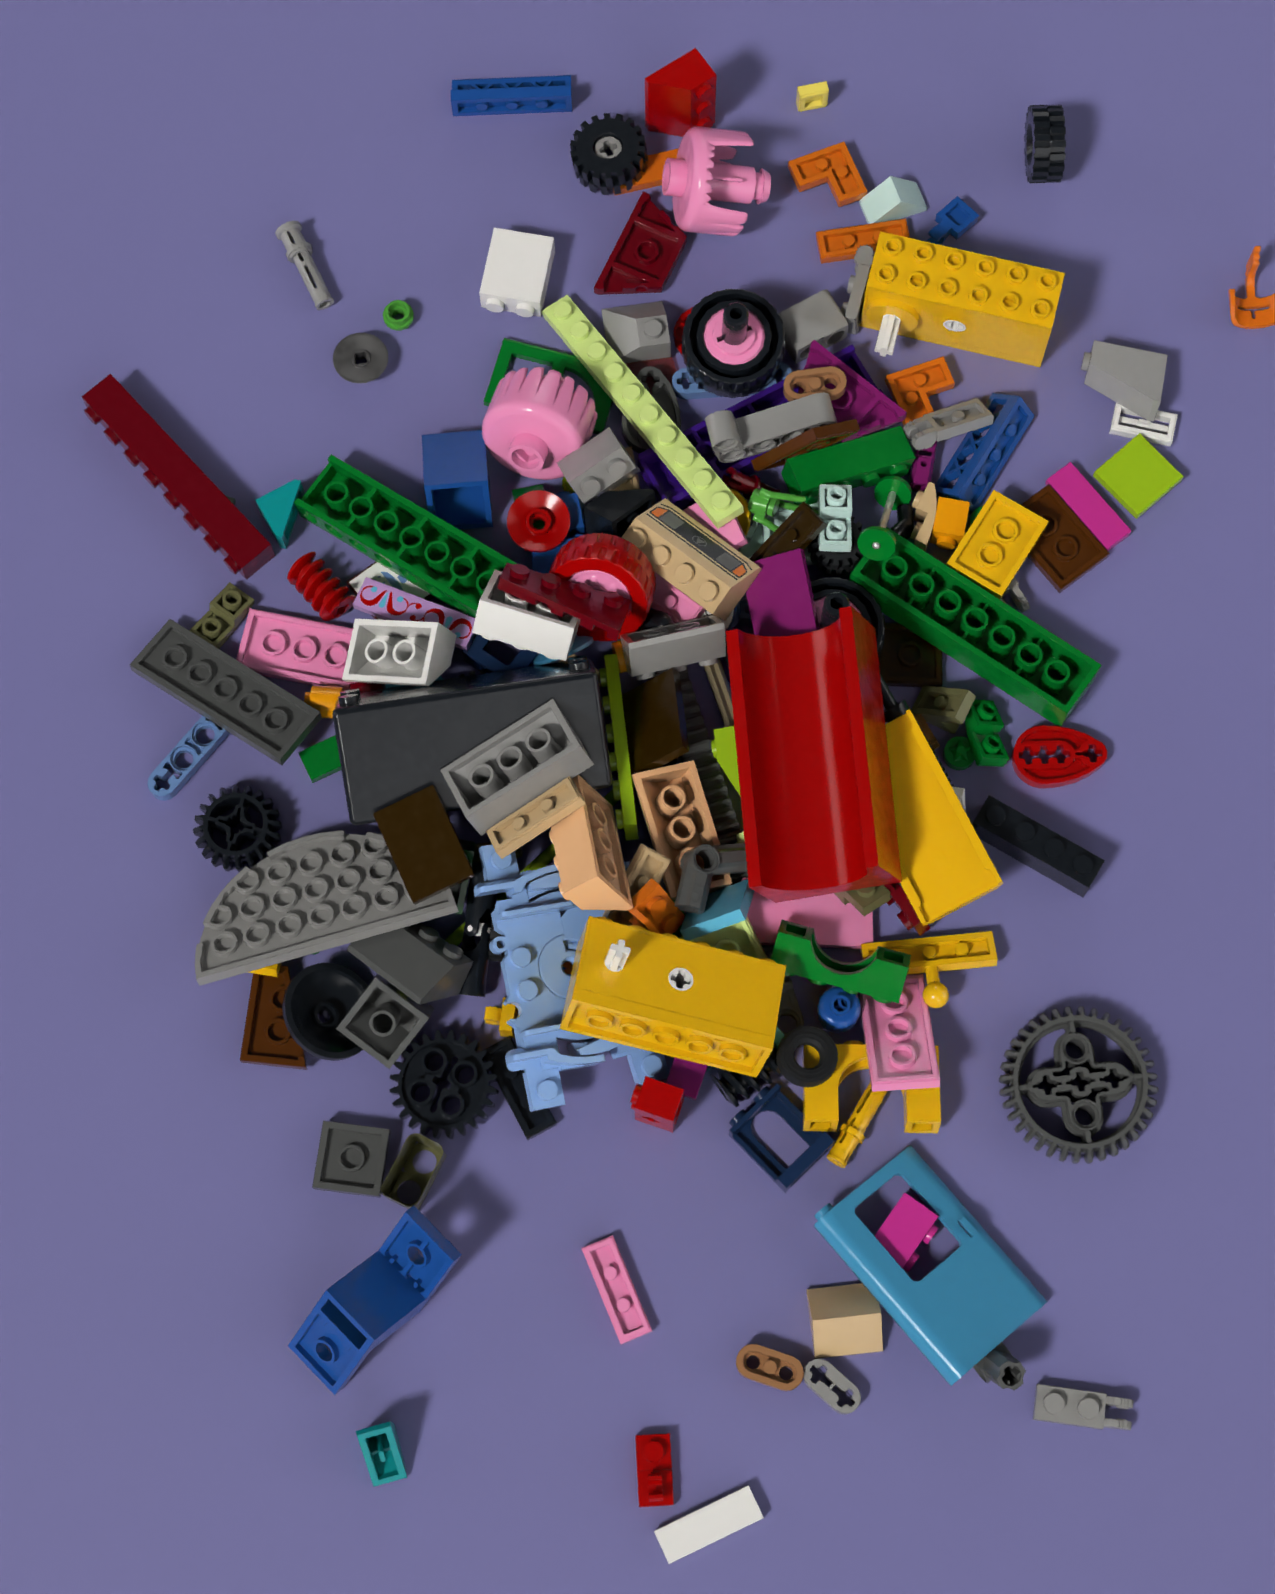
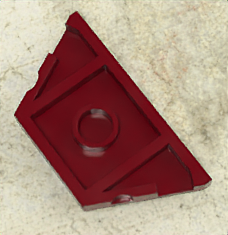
M642 192L594 286L595 294L662 293L687 243V236L678 226L671 223L670 217L663 210L660 211L655 206L647 192Z

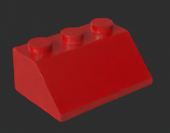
M696 48L645 78V127L648 131L683 137L692 127L711 128L715 123L717 75Z

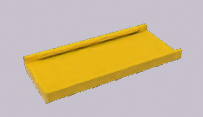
M908 709L906 714L885 724L902 876L900 884L921 924L925 926L998 889L1004 883L914 715Z

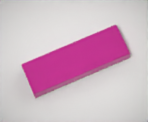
M1071 462L1046 480L1045 484L1051 485L1107 551L1131 534L1130 528Z

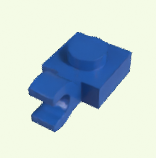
M958 196L955 197L936 214L935 221L938 225L928 232L930 238L926 242L942 245L950 234L957 240L978 222L979 215Z

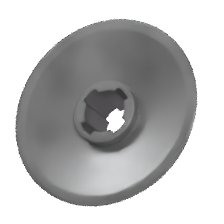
M355 333L345 337L338 343L333 353V365L336 372L343 379L352 383H367L375 380L384 372L388 363L386 346L378 337L368 333ZM367 359L366 363L356 364V360Z

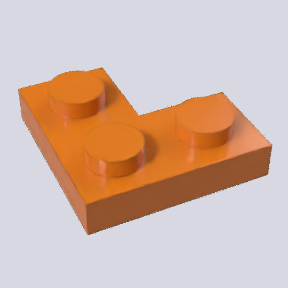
M844 141L788 161V169L799 192L828 183L838 207L856 202L868 193Z
M944 356L886 375L885 383L893 402L907 412L906 418L902 421L903 426L907 422L934 412L928 397L953 389L955 385Z

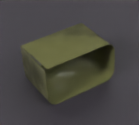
M413 1133L409 1135L380 1189L383 1193L382 1195L407 1209L415 1206L419 1210L447 1157L442 1146L421 1134ZM422 1150L432 1152L437 1161L434 1170L427 1174L417 1172L413 1166L414 1156ZM407 1180L415 1181L421 1188L420 1198L412 1204L401 1202L397 1195L399 1185Z

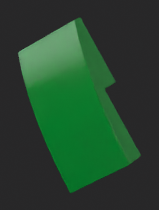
M974 700L965 718V725L976 765L1004 767L1009 760V756L998 734L1004 727L1001 716L993 700Z

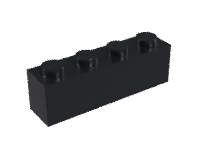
M990 795L972 823L981 840L1081 897H1084L1105 861Z

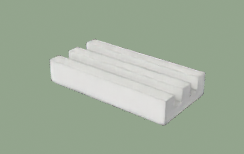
M1116 402L1109 434L1133 439L1140 433L1150 443L1171 446L1178 414L1158 410L1155 420L1169 423V426L1144 419L1137 420L1120 416V413L1141 417Z

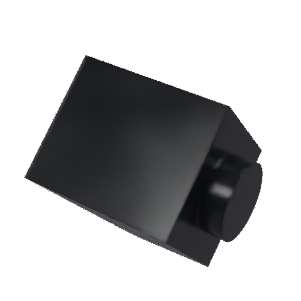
M652 489L604 492L584 506L586 532L589 534L605 533L622 538L633 520L656 504L655 491Z

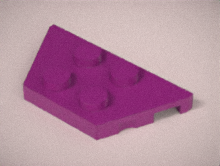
M813 340L811 342L804 370L833 366L841 369L846 375L845 393L839 399L831 401L837 423L857 419L860 430L840 442L862 437L901 422L906 418L907 412L817 341ZM828 383L825 387L827 389H834L835 385ZM799 387L798 393H803L804 389Z

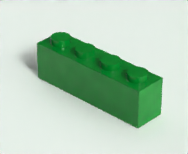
M897 426L788 458L781 474L789 493L806 497L805 502L811 505L819 502L820 484L852 485V488L859 486L864 488L872 487L885 476H905L916 457L902 427ZM794 502V504H797V505H799V504L802 503V502Z

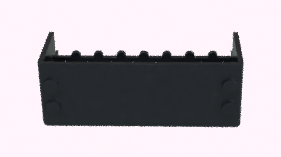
M574 656L567 658L566 662L437 680L430 686L403 685L360 692L359 689L340 692L332 715L350 822L353 825L374 823L376 820L373 813L431 785L435 786L446 812L461 810L440 770L551 699H554L594 763L593 766L579 775L593 789L610 787L613 779L598 676L593 661L588 659L587 656Z

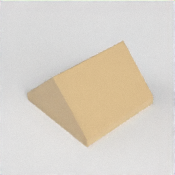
M863 1283L806 1289L815 1359L883 1352L880 1305Z

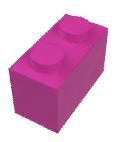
M904 1193L875 1234V1237L901 1268L909 1272L919 1258V1255L914 1252L921 1241L928 1245L939 1229L934 1225L939 1216L907 1193Z

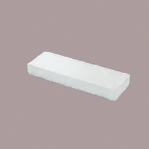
M748 1485L655 1530L654 1533L668 1564H671L764 1517Z

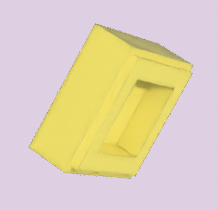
M827 81L797 87L796 105L798 112L823 108L828 105L829 88Z

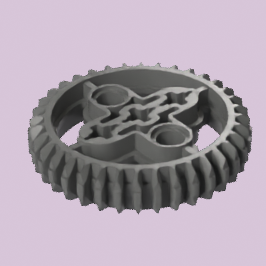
M1068 1006L1064 1009L1063 1017H1061L1057 1009H1053L1051 1011V1020L1045 1013L1039 1016L1040 1025L1036 1021L1030 1020L1027 1024L1030 1032L1021 1028L1018 1032L1021 1040L1013 1038L1010 1042V1045L1016 1051L1006 1050L1004 1053V1057L1011 1062H1002L1000 1069L1009 1073L999 1077L1000 1083L1009 1085V1087H1004L999 1091L1000 1096H1010L1009 1100L1003 1102L1002 1107L1003 1109H1014L1007 1116L1008 1121H1014L1018 1118L1020 1123L1014 1128L1015 1132H1021L1025 1128L1028 1131L1023 1139L1026 1143L1034 1137L1038 1140L1034 1146L1036 1151H1039L1043 1145L1048 1146L1046 1156L1049 1158L1052 1157L1055 1150L1060 1151L1059 1161L1064 1162L1068 1153H1071L1073 1164H1077L1080 1161L1081 1154L1084 1155L1085 1162L1090 1164L1093 1162L1094 1152L1099 1161H1104L1106 1159L1105 1149L1112 1157H1115L1119 1153L1117 1145L1126 1150L1130 1147L1127 1138L1134 1142L1139 1139L1140 1136L1135 1129L1144 1131L1147 1128V1124L1142 1119L1150 1120L1153 1117V1113L1145 1107H1154L1157 1104V1100L1147 1096L1158 1092L1157 1086L1148 1084V1082L1155 1081L1158 1078L1156 1073H1147V1070L1154 1066L1153 1060H1143V1057L1149 1053V1049L1143 1048L1138 1050L1137 1046L1141 1043L1142 1039L1141 1037H1136L1132 1041L1128 1037L1133 1031L1132 1027L1126 1028L1124 1032L1121 1031L1119 1027L1122 1024V1020L1117 1019L1113 1025L1108 1022L1110 1014L1107 1012L1101 1019H1098L1096 1008H1092L1089 1016H1085L1083 1006L1078 1007L1076 1015H1073L1071 1007ZM1075 1028L1091 1029L1113 1040L1129 1058L1134 1074L1118 1062H1096L1091 1041L1085 1035L1076 1032ZM1064 1029L1065 1033L1057 1039L1053 1048L1055 1066L1034 1070L1029 1074L1025 1084L1021 1085V1068L1030 1049L1044 1036ZM1070 1044L1077 1046L1081 1051V1058L1073 1059L1069 1057L1065 1050L1066 1046ZM1064 1069L1070 1070L1067 1075L1059 1076ZM1109 1075H1111L1112 1080H1118L1119 1082L1114 1088H1112L1110 1082L1104 1081ZM1075 1078H1078L1079 1083H1085L1081 1091H1079L1077 1086L1071 1085ZM1042 1081H1045L1047 1087H1052L1047 1095L1044 1089H1038ZM1132 1084H1135L1137 1086L1135 1103L1125 1123L1111 1135L1093 1141L1091 1137L1101 1129L1103 1124L1102 1103L1121 1100L1129 1093ZM1098 1093L1092 1101L1086 1099L1090 1094ZM1024 1095L1032 1104L1040 1108L1060 1107L1065 1128L1070 1134L1079 1137L1081 1142L1066 1141L1042 1129L1028 1113L1022 1096ZM1078 1110L1086 1111L1091 1117V1124L1082 1125L1078 1123L1075 1118V1112Z

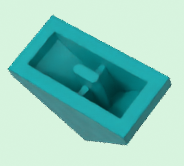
M294 479L256 499L258 509L280 548L287 549L298 515L294 501L297 498L301 499L305 494L300 480Z
M389 1421L356 1431L373 1487L407 1478L394 1423Z

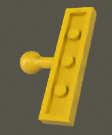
M992 931L861 944L862 960L870 956L878 946L911 955L907 975L925 973L927 985L923 990L922 996L924 1002L931 1008H941L949 1000L948 988L943 983H940V971L997 966L998 961Z

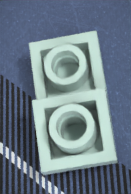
M820 484L818 515L827 526L818 535L819 551L851 552L852 485Z

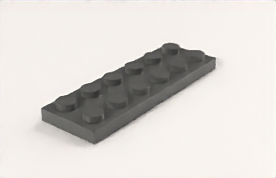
M171 619L167 621L130 664L131 670L280 765L286 762L322 719L320 711Z

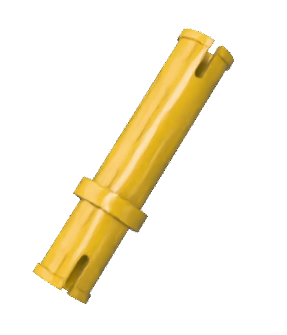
M871 1082L869 1083L850 1118L839 1129L838 1139L826 1156L830 1162L841 1168L846 1167L858 1143L862 1144L865 1139L864 1133L870 1121H872L888 1091L872 1092Z

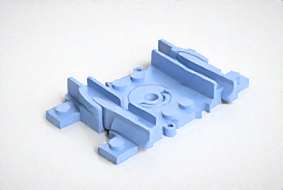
M492 844L479 847L478 852L484 883H478L474 886V896L479 897L504 892L507 895V899L496 901L495 909L491 913L494 931L501 936L494 938L490 942L489 948L493 954L499 955L503 952L505 954L500 962L507 993L503 1005L513 1004L518 1009L517 1018L506 1022L514 1029L517 1049L508 1051L505 1055V1060L509 1071L524 1070L525 1072L523 1073L530 1112L566 1105L559 1072L606 1061L605 1055L602 1053L610 1051L613 1059L627 1056L635 1085L637 1083L643 1085L645 1076L658 1081L667 1079L669 1070L663 1054L602 1039L592 1041V1039H595L594 1037L560 1029L571 974L564 972L563 964L570 962L573 965L576 947L588 917H602L605 910H581L572 901L565 900L559 891L558 884L561 881L559 871L555 865L523 871L519 874L515 851L501 859ZM630 861L624 862L625 870L630 865ZM544 893H548L529 903L530 899L542 895ZM497 942L501 944V948L497 947ZM557 1039L566 1041L583 1040L582 1043L566 1045L571 1056L559 1053Z

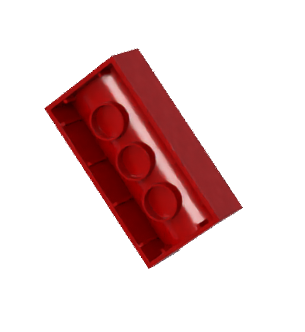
M852 606L839 608L840 618L833 624L803 634L760 636L749 634L739 629L726 631L748 884L750 889L775 903L902 882L875 627Z

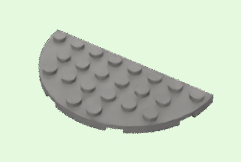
M330 831L304 836L267 852L268 857L259 861L250 869L247 866L243 868L220 892L203 921L204 930L200 943L196 945V980L199 986L459 911L450 888L416 905L413 904L381 834L367 832L366 835L346 834L345 831Z

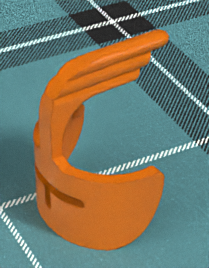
M1261 246L1253 248L1246 264L1245 286L1247 298L1236 297L1235 289L1228 290L1231 321L1234 326L1239 328L1259 329L1275 325V293L1263 298L1255 297V275L1260 265ZM1269 307L1268 309L1255 311V312H1254L1255 319L1252 318V313H1251V311L1240 310V309H1261V308Z

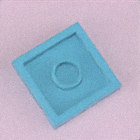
M748 879L709 893L704 913L686 912L680 929L683 938L690 941L746 920L754 890L749 888Z

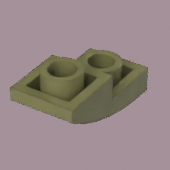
M229 582L209 603V611L189 631L220 649L243 621L255 600Z

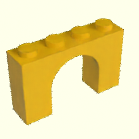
M850 1040L843 1044H835L838 1052V1061L831 1077L818 1086L803 1087V1131L837 1132L839 1122L838 1088L840 1084L850 1074L859 1070L869 1069L866 1046L863 1042ZM804 1045L802 1065L804 1068H813L819 1064V1053L814 1047ZM935 1045L939 1068V1046ZM940 1087L901 1090L904 1108V1133H938L941 1124Z

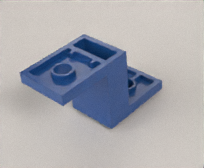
M412 1206L403 1214L377 1252L324 1292L288 1347L334 1395L345 1387L371 1350L423 1309L462 1254L441 1234L427 1217L415 1206ZM417 1249H419L422 1252L424 1257H422L418 1253Z

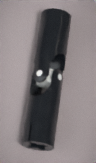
M472 862V869L476 876L470 878L461 949L464 952L463 954L474 962L459 994L485 997L490 961L491 913L495 909L498 894L474 896V886L478 883H484L481 862ZM474 936H481V939L476 946Z

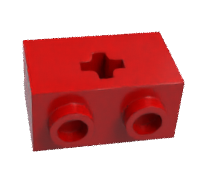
M645 1076L643 1085L636 1084L630 1101L632 1103L631 1109L635 1111V1120L673 1133L684 1102V1089Z

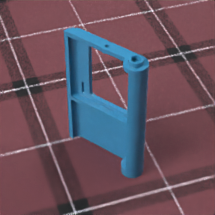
M912 1146L903 1150L833 1207L828 1203L814 1216L818 1220L814 1224L815 1229L950 1386L957 1382L1048 1302ZM894 1176H901L928 1208L939 1216L938 1219L959 1243V1248L920 1281H913L855 1214V1208Z

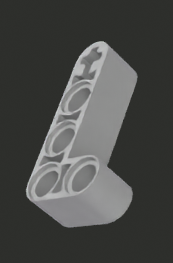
M823 392L802 397L737 419L729 410L716 411L705 418V423L712 449L718 460L723 463H731L770 451L812 428L837 423L830 395Z

